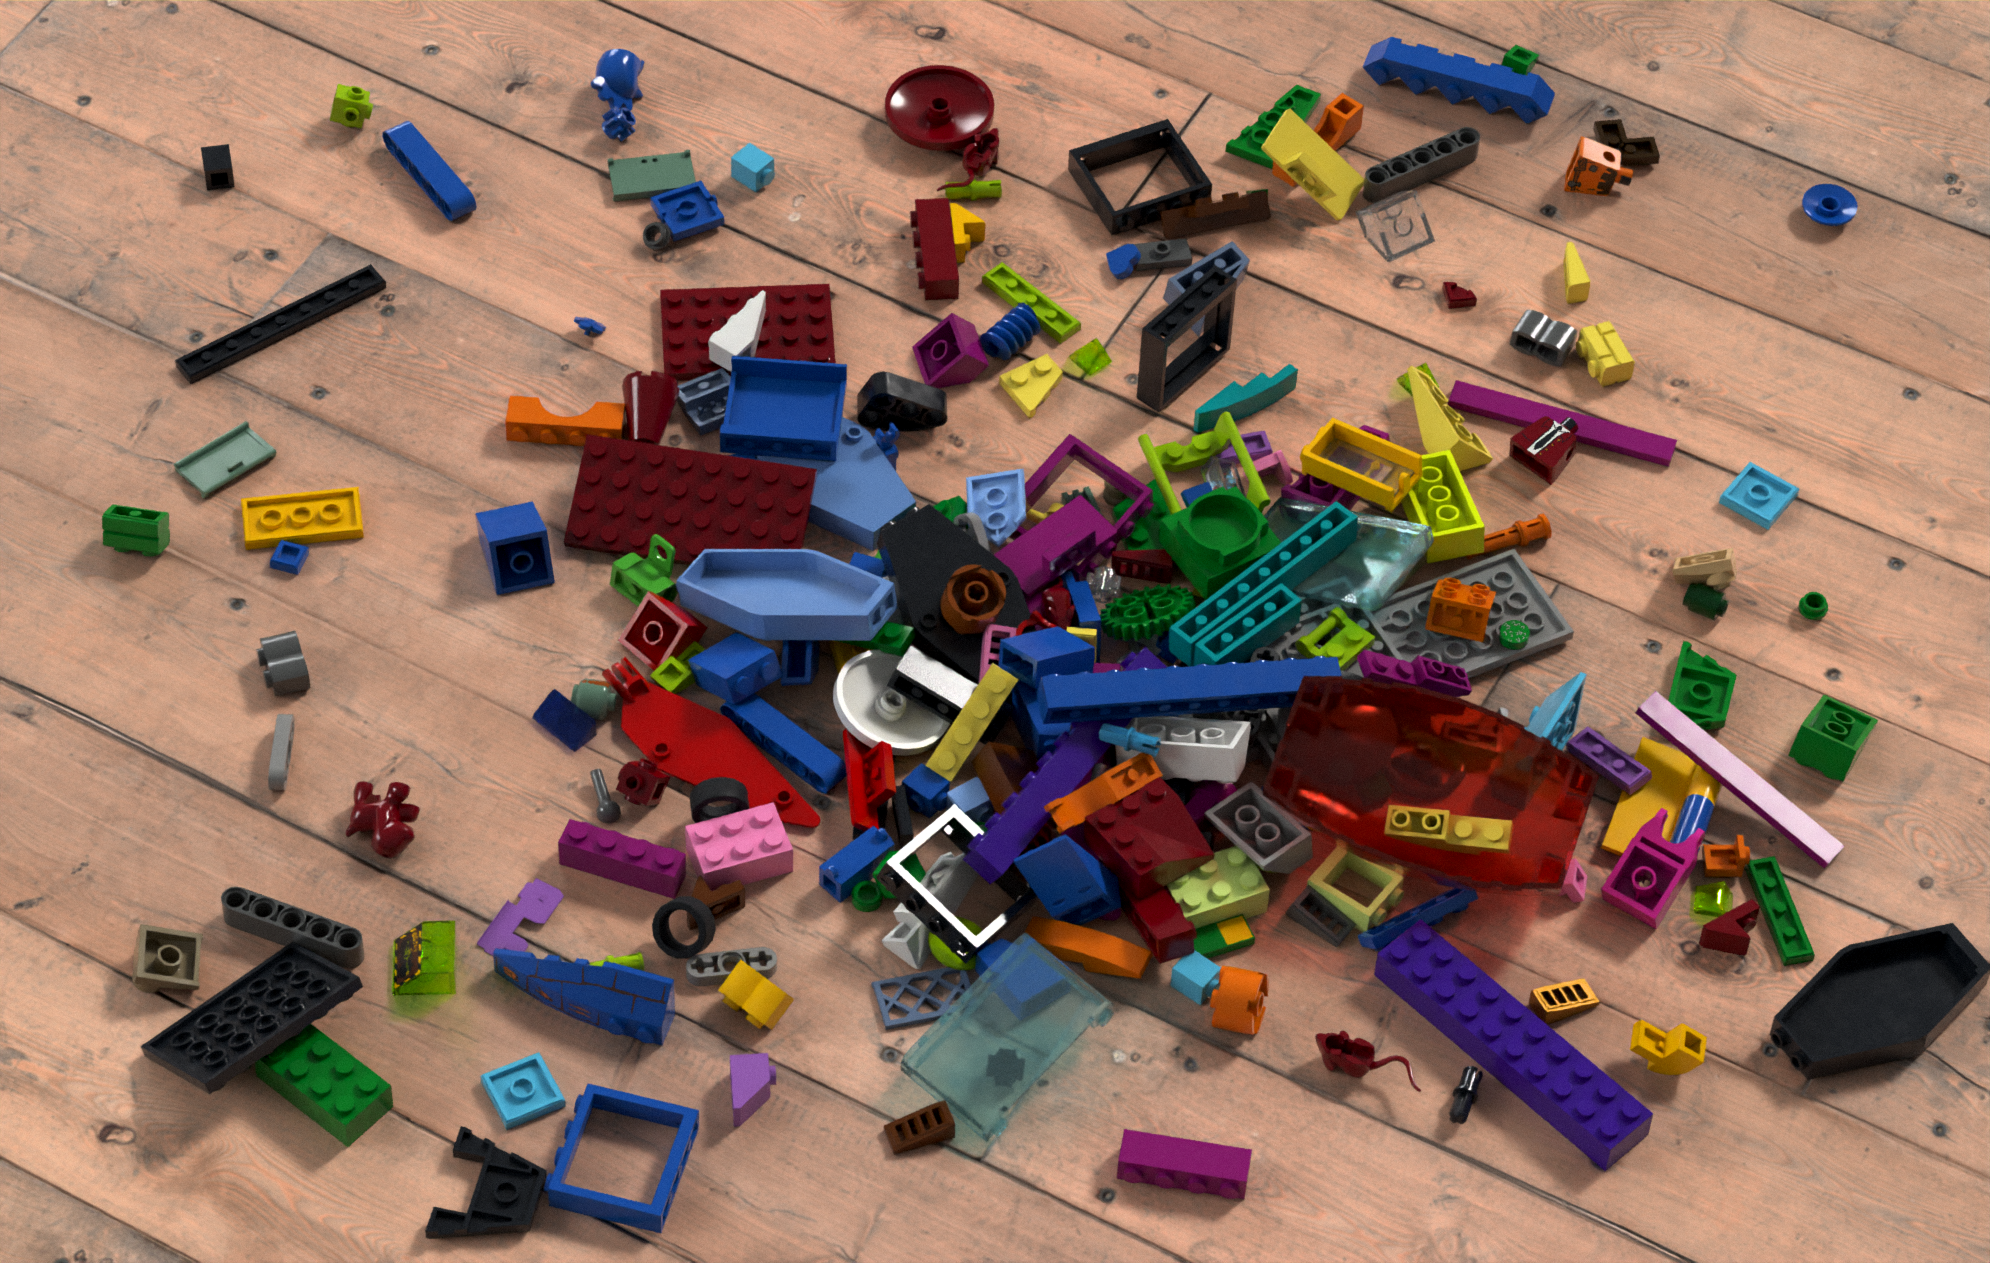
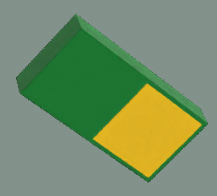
M1241 914L1196 928L1197 938L1194 939V950L1209 959L1255 944V936L1244 915Z

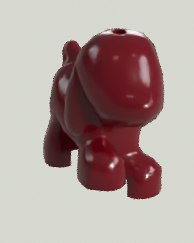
M365 781L358 782L354 788V807L350 816V825L346 829L345 834L347 837H350L357 832L374 831L371 839L373 850L384 858H396L415 838L413 828L405 823L415 822L420 808L413 804L401 803L408 798L411 788L401 782L390 783L386 798L381 801L380 795L372 794L374 786L371 783Z

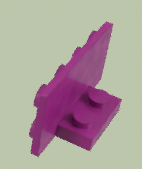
M1079 495L996 552L994 556L1013 571L1018 578L1023 594L1026 597H1030L1116 537L1117 529L1083 496Z

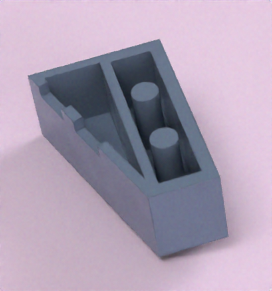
M1231 241L1169 278L1163 299L1170 305L1213 266H1217L1236 278L1237 289L1245 278L1250 259ZM1205 315L1191 327L1198 337L1204 331Z

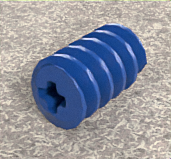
M1022 302L1018 303L1008 314H1005L986 333H983L980 337V342L983 350L989 356L1008 360L1011 354H1015L1026 342L1032 340L1033 335H1038L1041 327L1033 309Z

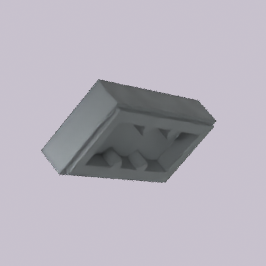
M1187 238L1133 244L1141 253V258L1135 265L1137 271L1192 265V256Z

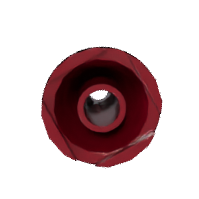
M635 371L628 374L623 379L622 384L629 441L660 445L679 396L678 382L668 374L658 371H651V376H641L642 371Z

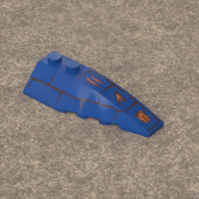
M495 948L493 952L494 971L545 1005L574 1019L608 1030L612 1034L637 1038L644 1043L663 1045L675 1017L674 979L611 962H604L601 967L589 965L590 963L587 959L577 958L575 963L561 961L560 956L548 955L544 959H537L530 952Z

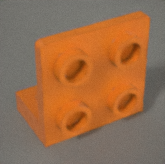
M1455 578L1438 579L1431 596L1425 630L1483 642L1496 592L1491 591L1488 586L1482 584L1469 586L1461 584V581Z

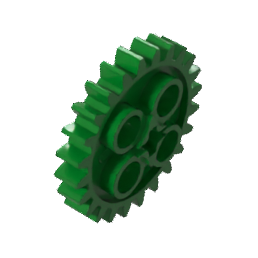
M1157 584L1152 589L1145 586L1142 591L1134 589L1132 594L1123 593V598H1113V603L1105 604L1106 608L1100 610L1101 614L1099 616L1103 633H1107V637L1114 636L1115 640L1123 637L1124 641L1135 638V641H1138L1144 636L1150 639L1154 634L1162 636V632H1169V628L1195 609L1196 605L1193 594L1188 592V588L1181 589L1180 585L1172 588L1171 584L1160 587V584Z

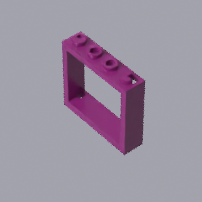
M1069 434L1025 483L1026 513L1074 460L1135 501L1114 525L1117 529V536L1087 556L1079 566L1074 565L1067 570L1072 571L1075 582L1086 581V579L1091 580L1095 576L1101 562L1105 558H1111L1112 551L1117 549V544L1123 537L1126 539L1132 534L1136 526L1135 524L1141 517L1145 518L1149 515L1154 504L1152 489L1072 434ZM1019 526L1009 537L1015 540L1027 532V530Z

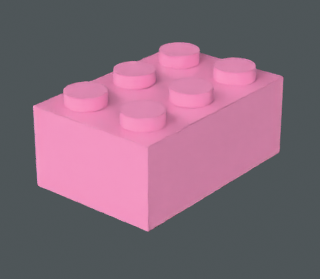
M774 802L685 826L687 853L697 878L701 875L711 891L716 890L723 884H730L737 880H740L745 885L793 872V848Z

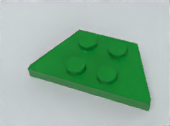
M1155 479L1146 485L1153 490V509L1147 517H1141L1138 520L1134 531L1128 538L1125 539L1123 537L1122 542L1125 550L1164 549L1159 542L1161 519L1170 516L1171 513ZM1130 497L1112 509V517L1115 524L1135 502Z
M1683 641L1668 701L1703 730L1724 728L1737 675L1726 667L1718 665L1710 656H1700L1691 650L1692 644Z

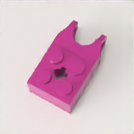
M1663 808L1657 812L1655 817L1641 826L1601 888L1604 901L1656 930L1696 866L1698 849L1705 837V831L1698 828L1694 834L1681 843H1671L1665 840L1662 833L1668 817V811ZM1646 880L1650 881V886L1648 887L1639 886V882L1644 884Z

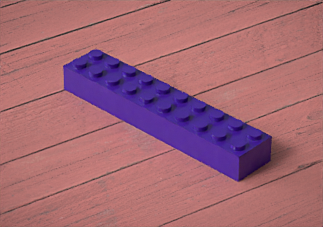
M1420 919L1377 953L1374 975L1604 1171L1609 1169L1648 1136L1653 1118V1113L1423 920Z

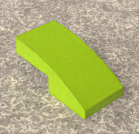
M694 641L676 659L670 656L650 675L651 679L663 689L674 694L684 690L695 683L688 660L705 649Z

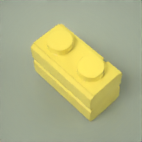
M1611 322L1599 323L1596 326L1592 325L1580 330L1579 338L1576 342V351L1580 358L1584 357L1587 361L1591 377H1596L1602 387L1612 385L1616 381L1619 383L1630 380L1635 361Z

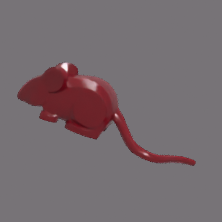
M993 128L982 135L976 134L974 144L970 143L965 148L962 167L967 171L970 178L965 182L942 185L937 191L945 188L968 186L975 179L974 175L980 177L988 173L992 161L994 164H998L999 130L997 128Z
M1058 576L1056 578L1058 584L1042 592L1041 614L1048 622L1067 630V627H1073L1072 618L1075 606L1071 605L1069 591L1062 587L1063 580L1061 576Z
M1343 1030L1340 1031L1339 1035L1336 1033H1318L1315 1035L1317 1046L1322 1054L1323 1063L1328 1070L1333 1071L1338 1066L1346 1074L1355 1078H1361L1371 1070L1378 1069L1393 1061H1399L1406 1066L1413 1088L1421 1092V1089L1415 1083L1412 1066L1404 1057L1393 1055L1379 1061H1374L1375 1047L1361 1038H1356L1354 1041L1349 1039L1348 1033Z

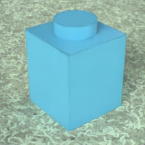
M748 143L731 157V177L754 192L759 191L765 185H769L774 179V158L753 144Z
M1194 950V953L1183 956L1172 968L1170 986L1201 1005L1208 997L1211 998L1214 989L1219 990L1221 967Z

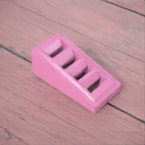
M994 624L986 626L982 638L979 683L991 666V664H988L989 659L999 661V654L990 653V648L1000 649V643L991 642V638L1005 639L1016 636L1017 628Z

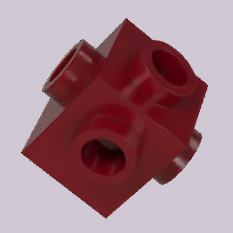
M641 758L640 761L627 762L621 768L618 774L619 783L616 790L625 794L624 799L633 804L657 805L661 801L670 776L657 770V764Z

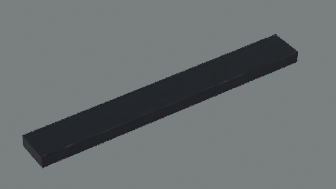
M370 264L176 359V368L192 384L385 289L386 281Z

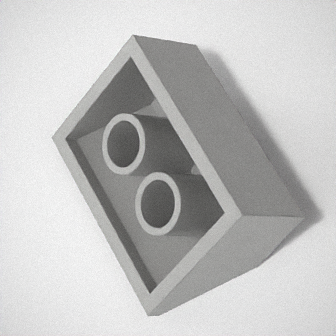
M1252 781L1204 813V817L1265 871L1290 874L1313 858L1311 833Z

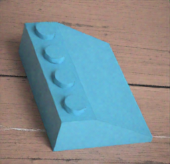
M1580 672L1547 696L1541 707L1535 706L1529 718L1530 724L1527 728L1524 726L1521 728L1516 738V746L1508 748L1503 758L1502 768H1496L1490 778L1489 784L1493 785L1492 799L1524 813L1565 748L1566 743L1576 730L1587 674Z

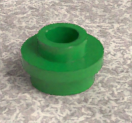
M1809 592L1800 599L1798 609L1805 618L1819 620L1826 616L1828 603L1822 594Z

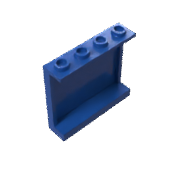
M732 356V372L724 423L720 427V452L836 461L847 388V364Z

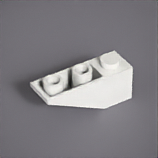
M762 290L757 296L749 299L742 310L736 315H732L726 325L711 335L708 341L709 360L732 372V356H755L766 312V292Z

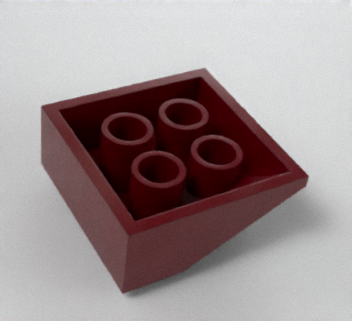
M1161 777L1145 784L1142 788L1116 803H1110L1085 817L1084 842L1139 900L1213 860L1215 856L1179 796Z

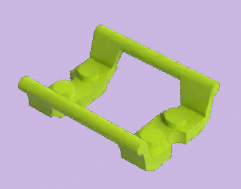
M1224 412L1220 415L1214 431L1193 436L1192 442L1186 446H1182L1174 441L1154 447L1147 434L1138 437V442L1171 515L1182 509L1165 474V470L1179 472L1208 464L1215 459L1217 454H1221L1224 450L1228 449L1230 443L1250 483L1246 498L1261 513L1264 507L1271 503L1230 412Z

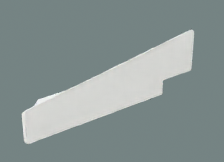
M948 852L938 858L927 871L920 884L954 915L979 874L963 860L966 856L964 853L954 857L952 852ZM900 903L894 910L897 922L900 923L883 938L882 943L915 969H921L931 953L928 945L929 930L927 926Z

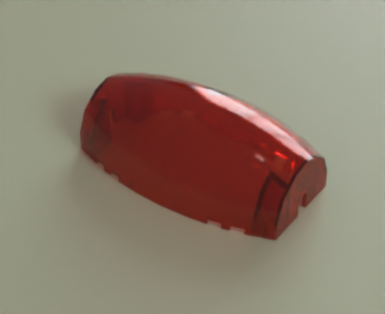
M1303 676L1286 723L1283 739L1279 742L1266 778L1263 796L1291 818L1325 840L1364 860L1403 875L1438 885L1482 893L1516 896H1550L1560 894L1599 775L1588 766L1582 764L1580 760L1567 752L1565 754L1551 745V741L1544 736L1540 738L1524 729V725L1461 698L1403 683L1392 682V684L1374 682L1371 678L1349 680L1342 679L1343 676ZM1398 805L1449 810L1451 815L1511 820L1514 826L1510 853L1481 851L1480 855L1430 848L1385 836L1388 806Z

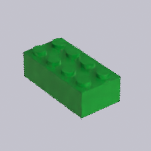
M312 1024L305 1027L299 1035L291 1037L279 1045L273 1053L265 1055L255 1062L256 1076L347 1147L394 1107L391 1085Z

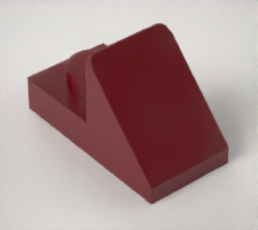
M1751 899L1703 925L1699 944L1707 949L1746 955L1751 940L1747 933L1756 926L1760 907Z

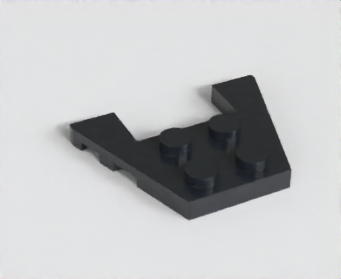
M461 1126L453 1148V1157L483 1163L467 1213L433 1207L425 1230L426 1238L437 1239L529 1232L545 1186L547 1170L513 1152L509 1154L497 1148L491 1140L487 1138L482 1140L473 1135L472 1130Z

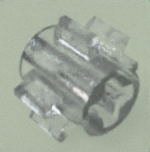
M1101 566L1094 570V574L1087 573L1086 581L1089 584L1095 602L1107 603L1112 600V596L1119 597L1121 576H1116L1112 568Z

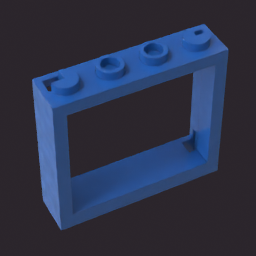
M588 1083L584 1094H579L574 1107L576 1115L574 1121L569 1120L564 1134V1139H566L564 1147H558L554 1160L555 1171L553 1174L549 1173L546 1178L544 1191H548L549 1206L662 1233L699 1130V1110ZM593 1108L679 1128L651 1205L564 1184Z

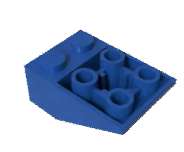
M1066 834L1014 858L1015 865L1055 920L1081 926L1121 907L1118 877Z

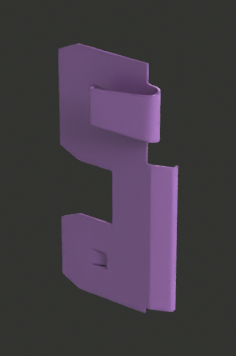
M537 878L533 883L527 882L518 894V897L521 899L518 904L514 905L507 900L480 937L477 945L485 949L484 952L492 956L495 948L525 952L529 945L525 939L513 934L523 918L534 923L545 924L564 897L561 891Z

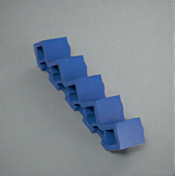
M1389 37L1372 45L1363 64L1364 70L1378 85L1400 77L1415 95L1436 86L1452 105L1473 96L1488 114L1511 106L1526 124L1547 116L1555 96V92L1540 75L1529 72L1527 76L1512 72L1513 68L1491 63L1490 66L1475 62V58L1456 53L1453 56L1438 53L1439 49L1422 44H1417L1416 47L1402 43V39Z

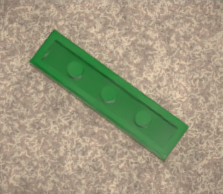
M1775 856L1750 860L1749 865H1745L1744 869L1783 966L1813 961L1814 951Z

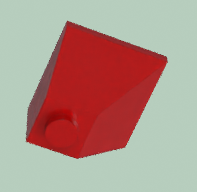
M648 591L618 641L655 671L670 656L676 659L694 641L698 643L708 627L689 611Z

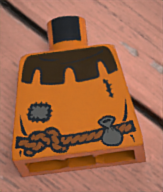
M1581 136L1566 169L1564 191L1607 196L1610 194L1614 183L1629 186L1633 170L1620 167L1621 152L1619 150Z

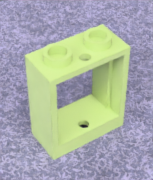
M1343 840L1307 881V886L1310 885L1356 924L1354 928L1361 932H1365L1383 923L1387 911L1392 906H1398L1404 896V891L1402 890L1404 877ZM1347 868L1383 888V891L1368 908L1332 887L1333 883Z

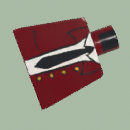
M1544 416L1510 438L1509 456L1552 485L1575 455L1577 438L1574 433L1578 431V425L1570 417H1566L1558 424L1550 417Z

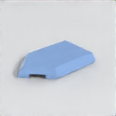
M1024 469L966 477L967 513L972 512L980 517L988 541L999 547L1026 520Z

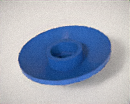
M1834 184L1815 185L1805 192L1802 199V207L1806 215L1813 221L1827 226H1839L1850 222L1855 217L1858 207L1852 193Z

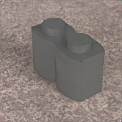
M1526 310L1512 331L1510 345L1521 353L1535 355L1549 365L1562 366L1575 345L1578 331L1567 323L1552 321L1541 312Z
M296 631L260 638L261 648L256 649L260 667L266 666V670L263 671V677L267 689L272 688L274 695L279 696L311 688L307 665Z

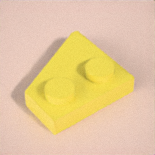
M1045 354L1000 375L999 384L1030 419L1036 414L1038 405L1042 401L1045 402L1050 396V391L1061 382L1063 371L1048 354Z

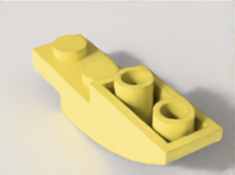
M1389 805L1384 835L1412 844L1446 851L1480 855L1481 851L1509 854L1514 824L1511 820L1451 815L1449 810Z

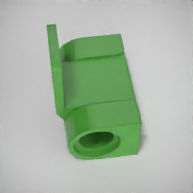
M658 534L651 537L648 558L642 559L636 553H629L613 562L609 585L638 607L648 591L673 602L678 594L676 584L669 579L672 575L676 552L674 546ZM658 545L662 546L666 551L667 559L662 558L658 553Z

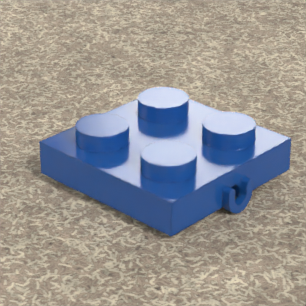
M702 181L650 197L651 206L657 214V218L669 228L670 237L673 242L725 225L724 216L718 208L716 196L714 194L710 195Z

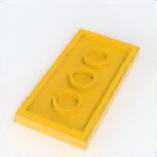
M359 487L241 499L246 550L277 547L281 540L295 544H308L364 538Z

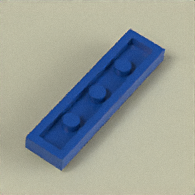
M1458 885L1381 923L1379 926H1375L1357 935L1361 947L1381 951L1420 919L1428 926L1440 923L1444 920V915L1450 912L1458 913L1469 908L1468 903L1478 899L1474 887Z

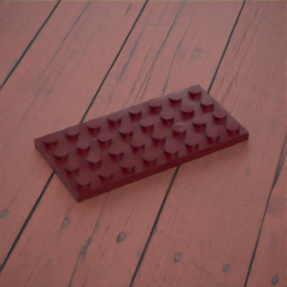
M587 434L564 545L565 547L624 556L629 553H636L641 558L646 559L649 555L651 537L658 534L674 546L676 551L674 563L689 566L704 549H802L817 478V469ZM658 545V553L662 558L667 559L666 551L662 546Z

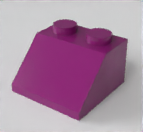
M953 313L948 315L912 346L924 383L938 389L970 383L989 367L975 325Z

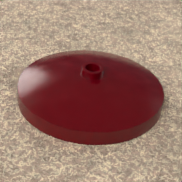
M930 65L906 72L892 83L885 98V117L891 130L905 142L922 149L948 151L966 147L970 143H974L976 134L982 135L987 132L994 119L995 104L991 90L978 76L953 66Z

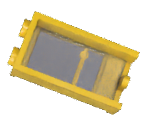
M1333 417L1325 426L1318 430L1316 437L1309 445H1305L1300 453L1302 474L1307 475L1308 473L1372 502H1376L1379 505H1383L1385 510L1390 512L1396 508L1423 476L1422 455Z

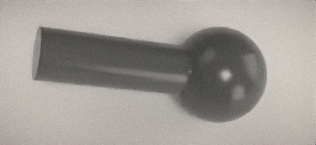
M592 770L590 775L599 801L596 810L597 818L603 823H614L620 818L621 809L610 798L602 770Z

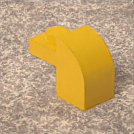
M1641 1019L1633 1024L1630 1050L1648 1060V1070L1664 1075H1680L1690 1072L1704 1063L1707 1037L1683 1023L1665 1033Z

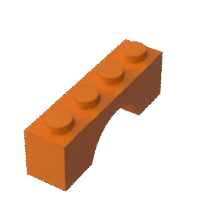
M1341 93L1325 107L1323 115L1313 131L1336 151L1361 129L1364 105ZM1273 161L1272 174L1278 177L1279 179L1283 180L1287 184L1291 185L1292 187L1297 185V183Z
M510 396L505 421L507 441L584 446L587 434L623 440L626 424L625 403L595 402L592 408L581 415L562 417L548 412L542 406L538 397Z

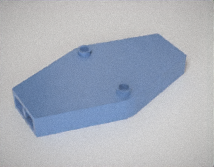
M842 417L836 461L754 455L757 460L817 469V478L808 522L872 551L878 548L877 541L880 529L890 521L898 522L905 518V515L916 507L915 499L869 431L860 424Z
M704 549L685 572L679 576L676 583L681 606L763 641H871L898 608L893 582L819 551L809 549Z

